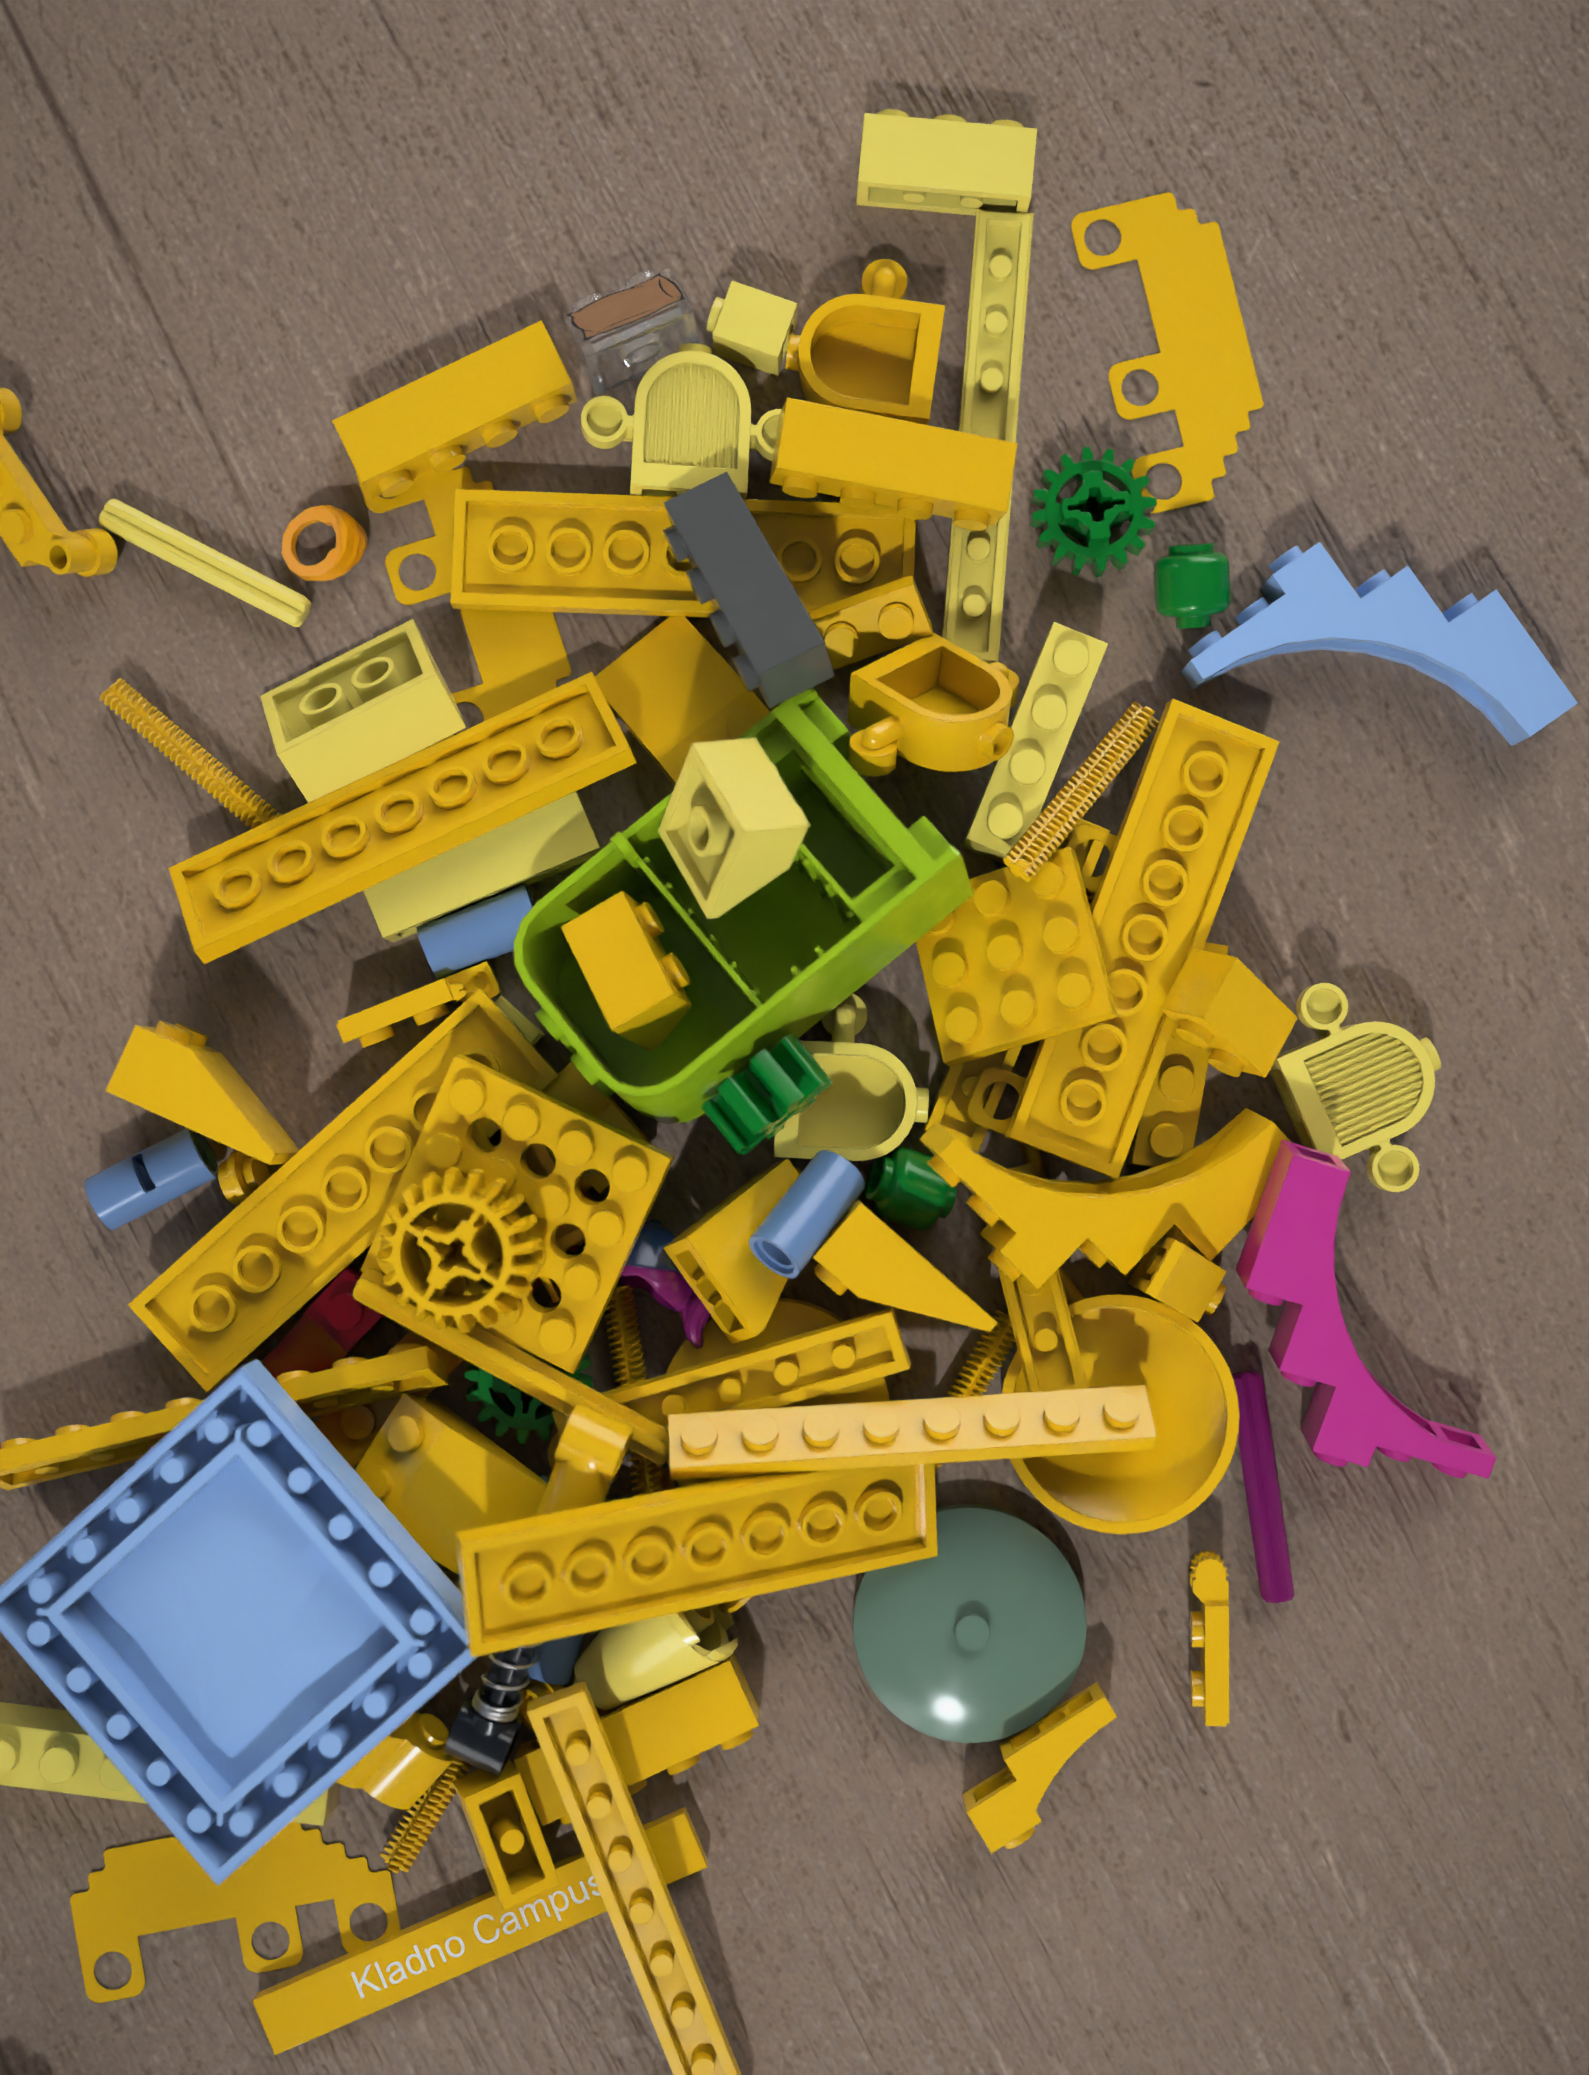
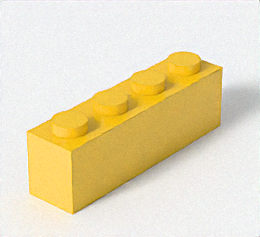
M541 320L332 420L362 484L371 497L375 498L382 495L385 498H389L410 489L414 484L413 479L432 470L436 473H442L456 468L465 461L466 454L484 445L488 448H495L508 443L516 437L518 429L538 420L539 423H548L560 418L569 410V405L578 400L572 381Z
M787 397L779 414L769 483L783 486L782 491L795 497L814 498L818 492L840 497L841 504L852 508L871 509L875 504L896 507L897 514L905 518L927 520L932 515L953 518V524L959 528L982 531L988 529V525L995 526L1008 511L1018 443Z
M734 1652L722 1662L614 1709H596L630 1795L635 1794L647 1785L646 1778L667 1769L669 1775L683 1772L700 1761V1753L719 1744L722 1750L732 1749L743 1744L754 1735L752 1729L758 1727L760 1723V1708ZM534 1737L521 1743L513 1761L521 1775L542 1826L557 1819H560L563 1825L571 1823L538 1738Z

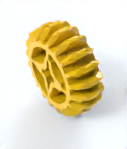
M459 1167L447 1169L443 1180L435 1172L428 1173L422 1176L421 1187L410 1184L401 1191L405 1203L395 1202L389 1205L386 1213L395 1224H386L380 1227L377 1235L391 1243L392 1246L379 1251L376 1260L383 1263H392L394 1270L383 1276L382 1283L393 1285L399 1282L404 1291L395 1298V1305L403 1306L411 1300L418 1304L414 1310V1321L422 1322L432 1312L435 1313L434 1323L436 1331H445L450 1327L454 1319L460 1333H468L474 1329L476 1319L484 1328H490L498 1322V1312L507 1317L518 1309L515 1297L524 1299L533 1290L530 1282L525 1277L538 1274L541 1270V1264L537 1260L526 1256V1254L536 1252L542 1248L543 1240L537 1237H526L525 1231L537 1223V1217L534 1214H530L520 1219L515 1209L523 1204L525 1201L524 1196L518 1193L507 1201L501 1196L506 1189V1181L502 1178H497L487 1189L484 1188L485 1175L481 1169L471 1171L466 1180H464L463 1173ZM443 1203H457L473 1208L470 1215L461 1220L459 1225L452 1224L444 1219L436 1222L427 1216L428 1212L435 1205ZM490 1224L494 1226L499 1235L503 1249V1263L500 1262L502 1255L493 1250L488 1242L487 1232ZM457 1239H461L465 1243L462 1253L467 1258L462 1261L455 1257L458 1247L453 1242ZM418 1245L424 1248L431 1258L432 1268L430 1274L427 1273L421 1262ZM459 1276H467L476 1282L483 1278L494 1285L490 1291L478 1295H460L447 1290L450 1284L456 1281Z

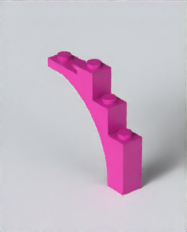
M1281 1140L1240 1255L1236 1272L1245 1288L1248 1289V1294L1253 1298L1276 1306L1282 1305L1283 1300H1286L1268 1351L1284 1378L1307 1387L1315 1386L1317 1381L1300 1428L1313 1454L1320 1460L1334 1466L1345 1467L1348 1462L1369 1467L1375 1448H1377L1385 1456L1398 1461L1409 1462L1411 1457L1432 1462V1465L1437 1470L1453 1477L1465 1478L1467 1473L1489 1479L1497 1457L1481 1435L1423 1418L1401 1403L1381 1385L1362 1363L1345 1326L1338 1302L1334 1273V1241L1338 1213L1351 1171L1336 1155Z

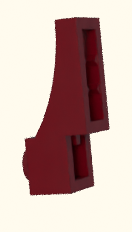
M356 1266L346 1268L307 1308L305 1314L282 1341L263 1360L262 1365L275 1380L280 1374L290 1371L315 1373L332 1369V1364L335 1361L351 1357L361 1346L360 1344L386 1318V1316L354 1299L353 1291L355 1285L363 1274Z

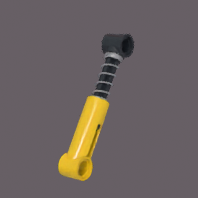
M578 1403L559 1441L554 1457L556 1463L536 1516L604 1503L610 1485L615 1479L625 1457L635 1426ZM543 1642L490 1653L489 1657L493 1661L490 1671L481 1676L485 1684L475 1692L473 1697L468 1696L463 1703L446 1742L445 1754L494 1775H501L523 1724V1718L519 1717L518 1714L519 1706L522 1704L523 1699L520 1690L530 1683L531 1677L528 1669L538 1662L539 1655L536 1648Z

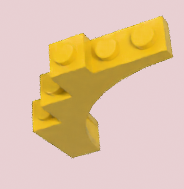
M1245 1108L1212 1138L1175 1160L1134 1175L1119 1177V1179L1071 1181L1050 1180L1007 1169L973 1152L936 1122L919 1139L934 1154L927 1164L952 1188L961 1181L973 1193L966 1203L988 1224L979 1234L995 1249L987 1258L1012 1282L1022 1275L1037 1289L1077 1249L1099 1269L1108 1262L1124 1275L1163 1236L1179 1241L1212 1261L1255 1216L1281 1140L1291 1142L1274 1122Z

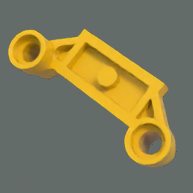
M0 388L1 538L21 567L40 564L49 567L58 575L77 573L83 577L110 573L115 568L118 558L117 547L111 535L101 528L77 530L75 532L67 530L5 439L4 435L14 434L19 429L22 422V409L18 398L11 390Z

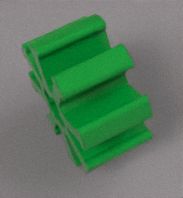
M792 1033L784 1036L769 1052L765 1048L749 1060L751 1063L747 1069L733 1077H728L717 1087L719 1092L706 1100L701 1107L738 1154L742 1153L745 1155L751 1152L766 1137L768 1139L772 1138L784 1128L787 1120L807 1110L816 1101L815 1097L828 1089L833 1083L799 1039L793 1036Z

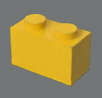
M1192 949L1160 1007L1178 1025L1176 1033L1181 1038L1195 1046L1202 1047L1210 1055L1207 1061L1211 1066L1233 1077H1239L1241 1072L1267 1077L1298 1019L1237 957Z
M508 1759L500 1776L483 1769H478L453 1781L491 1887L505 1911L561 1884L521 1775L510 1759Z

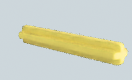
M117 499L108 500L100 513L99 524L107 531L294 627H300L310 612L311 602L306 596Z

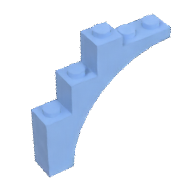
M1320 542L1304 553L1296 545L1272 562L1268 567L1273 575L1260 588L1271 604L1269 605L1264 597L1260 598L1235 617L1240 626L1222 638L1219 632L1215 630L1198 641L1188 650L1193 659L1181 670V674L1191 688L1195 690L1233 668L1273 655L1312 650L1365 653L1408 665L1447 685L1481 711L1511 746L1531 737L1578 704L1497 590H1494L1480 601L1476 599L1473 593H1470L1442 613L1409 566H1406L1392 577L1383 569L1354 590Z

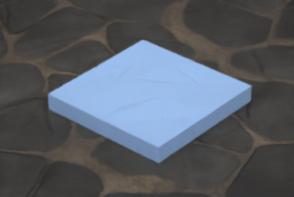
M258 1359L237 1370L0 1586V1632L217 1886L476 1658L471 1657L467 1647L462 1593L382 1501L374 1495L369 1486Z

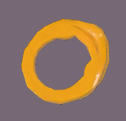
M332 505L314 506L305 509L289 522L283 534L281 554L289 570L303 580L328 581L346 574L361 561L368 546V537L363 527L345 510ZM322 522L328 526L332 525L336 533V547L330 550L326 558L321 562L310 566L303 565L296 554V542L299 534L310 524Z

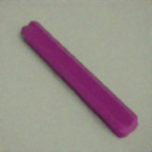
M1240 1371L1231 1375L1238 1396V1444L1260 1596L1267 1603L1286 1602L1293 1599L1294 1587L1264 1380L1262 1374L1258 1371Z

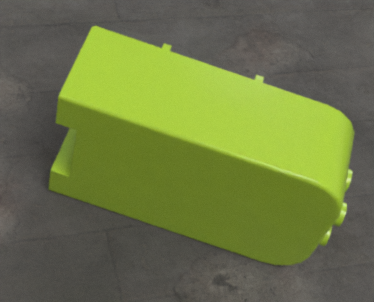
M813 687L782 702L738 738L756 737L769 760L777 768L780 778L796 804L803 810L805 818L809 823L806 834L788 870L718 918L707 919L658 833V828L672 795L670 793L623 833L618 831L610 838L612 842L540 899L521 920L514 940L515 967L524 985L542 1006V1008L535 1012V1015L557 1041L560 1040L573 1054L570 1057L571 1061L592 1086L595 1084L606 1098L617 1093L647 1119L664 1124L690 1122L705 1114L701 1108L703 1103L719 1092L717 1087L728 1077H733L747 1069L751 1063L749 1061L751 1058L765 1048L769 1052L786 1035L792 1033L797 1038L802 1036L974 895L960 852L948 843L925 816L906 829L861 778V774L857 773L848 763L849 741L851 738L849 730L821 700ZM621 891L640 904L648 902L651 905L665 931L658 938L666 954L668 955L673 952L677 956L690 979V984L683 988L692 1007L664 1042L652 1051L646 1050L610 1029L561 929V926Z

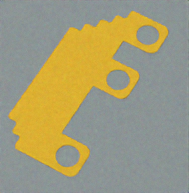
M1170 192L1079 213L1072 220L1071 230L1078 258L1083 267L1095 270L1133 260L1138 261L1160 353L1119 362L1111 367L1108 379L1116 411L1122 418L1133 420L1175 410L1183 447L1137 458L1132 469L1133 479L1146 476L1151 467L1160 463L1170 464L1179 471L1182 479L1179 492L1170 499L1162 500L1156 498L1157 505L1150 512L1151 514L1213 500L1215 495L1211 482L1213 479L1223 477L1226 474L1224 457L1236 454L1238 451L1235 437L1237 432L1249 430L1251 427L1248 417L1249 411L1261 409L1264 406L1219 224L1216 222L1199 223L1196 210L1192 208L1178 209L1175 196ZM1097 220H1108L1118 227L1121 234V242L1116 251L1109 255L1100 256L1092 253L1087 248L1084 235L1091 223ZM1134 370H1146L1157 380V396L1147 405H1133L1123 396V379ZM1147 489L1141 493L1142 497H1153Z
M467 467L452 469L442 473H436L432 470L413 479V486L394 498H382L379 496L372 498L356 472L366 506L374 513H384L424 500L436 535L395 548L387 554L385 566L396 599L404 605H413L450 593L455 489L494 490L492 481L486 480L475 483L470 469ZM413 554L427 556L432 560L436 568L433 583L423 590H411L400 580V565L405 558ZM459 609L483 684L452 693L456 704L469 702L476 705L483 714V722L557 688V680L568 677L572 673L553 612Z
M296 1822L288 1823L218 1886L174 1836L106 1849L103 1853L105 1868L102 1871L89 1874L88 1891L75 1893L69 1899L85 1991L88 1998L96 2003L135 1997L143 1991L145 1975L138 1936L236 1918L244 1965L251 1972L261 1973L292 1967L301 1961L303 1947L295 1906L334 1899L342 1946L349 1953L401 1930L391 1872L388 1870L371 1872L367 1859L364 1856L349 1859L346 1857L343 1844L339 1842L326 1845L322 1842L321 1831L318 1828L305 1831L301 1828V1823ZM365 1903H373L380 1906L387 1916L386 1931L380 1938L373 1941L359 1939L350 1927L352 1912L358 1906ZM265 1922L279 1923L286 1929L289 1935L288 1949L277 1959L268 1960L260 1957L252 1946V1936L255 1929ZM108 1952L123 1954L129 1960L132 1969L128 1983L122 1988L115 1990L102 1987L94 1975L96 1961L100 1956Z

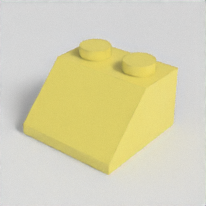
M754 737L692 743L658 828V833L707 919L718 918L788 870L806 834L809 823L805 818L803 810L796 804L780 778L777 768L769 760L760 743Z

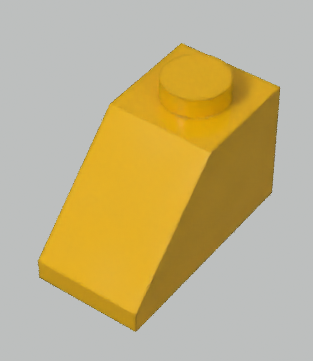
M1163 1236L1140 1260L1128 1284L1198 1323L1203 1313L1210 1316L1219 1306L1226 1291V1285L1221 1283L1227 1271L1179 1241Z

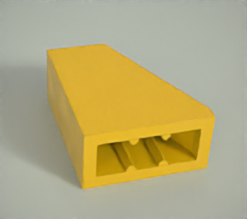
M788 1158L761 1170L663 1247L731 1344L756 1337L766 1328L788 1280L787 1277L781 1276L767 1268L753 1254L749 1246L751 1236L802 1173L800 1169L792 1165Z

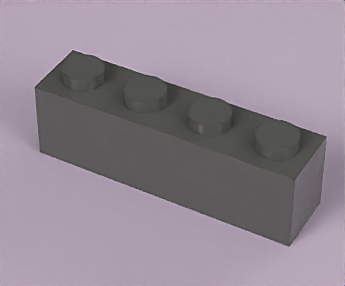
M725 472L663 502L672 525L663 530L667 543L678 563L688 558L692 569L686 571V575L700 604L702 605L711 600L716 611L709 614V617L722 645L725 648L734 643L740 655L733 658V662L748 692L758 687L769 708L834 677L823 638L729 474Z

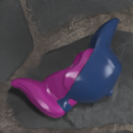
M658 1219L645 1221L618 1283L622 1286L631 1285L629 1286L630 1288H642L666 1308L681 1312L683 1328L687 1339L693 1347L700 1349L704 1346L703 1331L710 1313L663 1249L676 1236L661 1226V1222ZM583 1250L571 1252L567 1251L565 1253L570 1255H577L582 1253Z

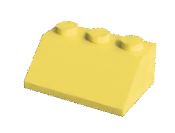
M414 619L260 696L276 753L308 803L441 742L466 728L457 704Z

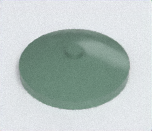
M963 1503L936 1508L938 1556L862 1573L855 1593L852 1623L858 1661L866 1680L879 1700L890 1712L912 1728L938 1739L958 1743L990 1742L1006 1738L1021 1732L1043 1718L1057 1705L1073 1682L1082 1660L1086 1641L1087 1620L1082 1591L1076 1575L1058 1546L1042 1530L1023 1517L998 1507L982 1504Z

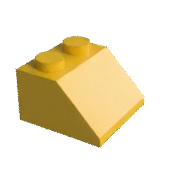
M621 891L561 926V929L610 1029L646 1050L652 1051L664 1042L692 1007L683 988L690 984V979L677 956L673 952L668 955L666 954L658 938L665 931L651 905L648 902L640 904Z

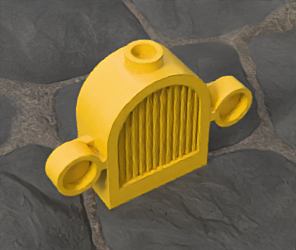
M878 259L870 263L863 272L861 294L842 295L827 301L810 316L801 335H789L785 369L799 371L800 385L808 402L928 425L945 305L904 300L907 290L905 270L894 260Z
M934 632L933 635L921 638L852 672L847 723L860 731L854 733L850 738L848 763L857 773L876 777L886 775L894 770L897 755L918 766L947 772L974 770L1001 759L1007 754L1014 740V731L1008 727L1010 708L1017 702L1019 689L1018 675L1001 662L988 664Z

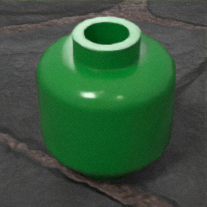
M1214 543L1168 546V555L1159 558L1155 563L1156 610L1165 617H1176V628L1211 626V615L1222 613L1230 606L1229 560L1225 554L1214 552Z
M900 1147L892 1150L887 1156L883 1155L875 1160L868 1175L865 1193L867 1199L872 1200V1209L880 1219L915 1231H923L929 1229L939 1217L945 1219L950 1214L956 1199V1187L952 1188L927 1164L932 1156L907 1147Z

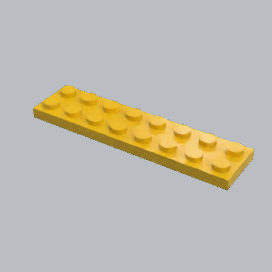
M455 489L450 604L454 609L710 618L709 614L716 611L711 600L702 605L700 604L686 575V571L692 569L688 558L678 563L664 536L663 530L672 525L663 502L674 497ZM743 499L807 612L909 575L914 578L916 520L898 515L896 507L875 504L871 509H858L845 506L840 502Z
M592 671L169 867L168 869L194 952L205 965L636 764L637 762Z
M1172 698L1166 703L1090 907L1118 1017L1040 1040L1005 1137L1110 1178L1119 1179L1176 1024L1160 1007L1192 949L1203 950L1280 741Z
M483 989L477 990L128 1304L133 1312L206 1392L218 1385L371 1247L455 1055L462 1054L540 1092L559 1076L552 1065ZM489 1118L478 1119L489 1140L501 1130L498 1124Z
M935 1464L736 1476L456 1532L467 1647L471 1657L936 1557L938 1556Z

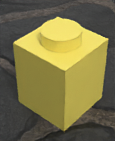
M731 281L726 298L716 297L707 321L706 331L713 333L714 354L779 377L787 354L789 335L794 334L797 326V303Z

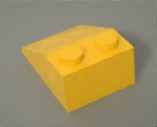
M669 616L595 676L610 708L674 787L692 743L738 739L770 713L752 690L748 692L741 677L685 616Z
M159 1020L156 1028L135 1025L105 1090L106 1092L269 1165L285 1164L300 1150L224 1055L205 1046L209 1038L208 1035L180 1023L173 1025Z
M858 1198L835 1228L829 1232L828 1237L813 1255V1258L818 1262L813 1268L815 1270L814 1274L839 1296H842L849 1289L858 1298L990 1332L997 1324L988 1312Z
M406 1393L402 1394L355 1469V1472L369 1486L374 1495L382 1501L429 1557L460 1575L456 1532L535 1517L548 1484L438 1399Z

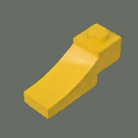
M1097 1682L1049 1711L1032 1726L1000 1742L999 1746L1007 1766L962 1794L966 1813L991 1853L1003 1846L1006 1849L1015 1848L1023 1844L1034 1834V1826L1042 1822L1038 1805L1055 1775L1084 1742L1102 1727L1117 1718L1110 1702Z

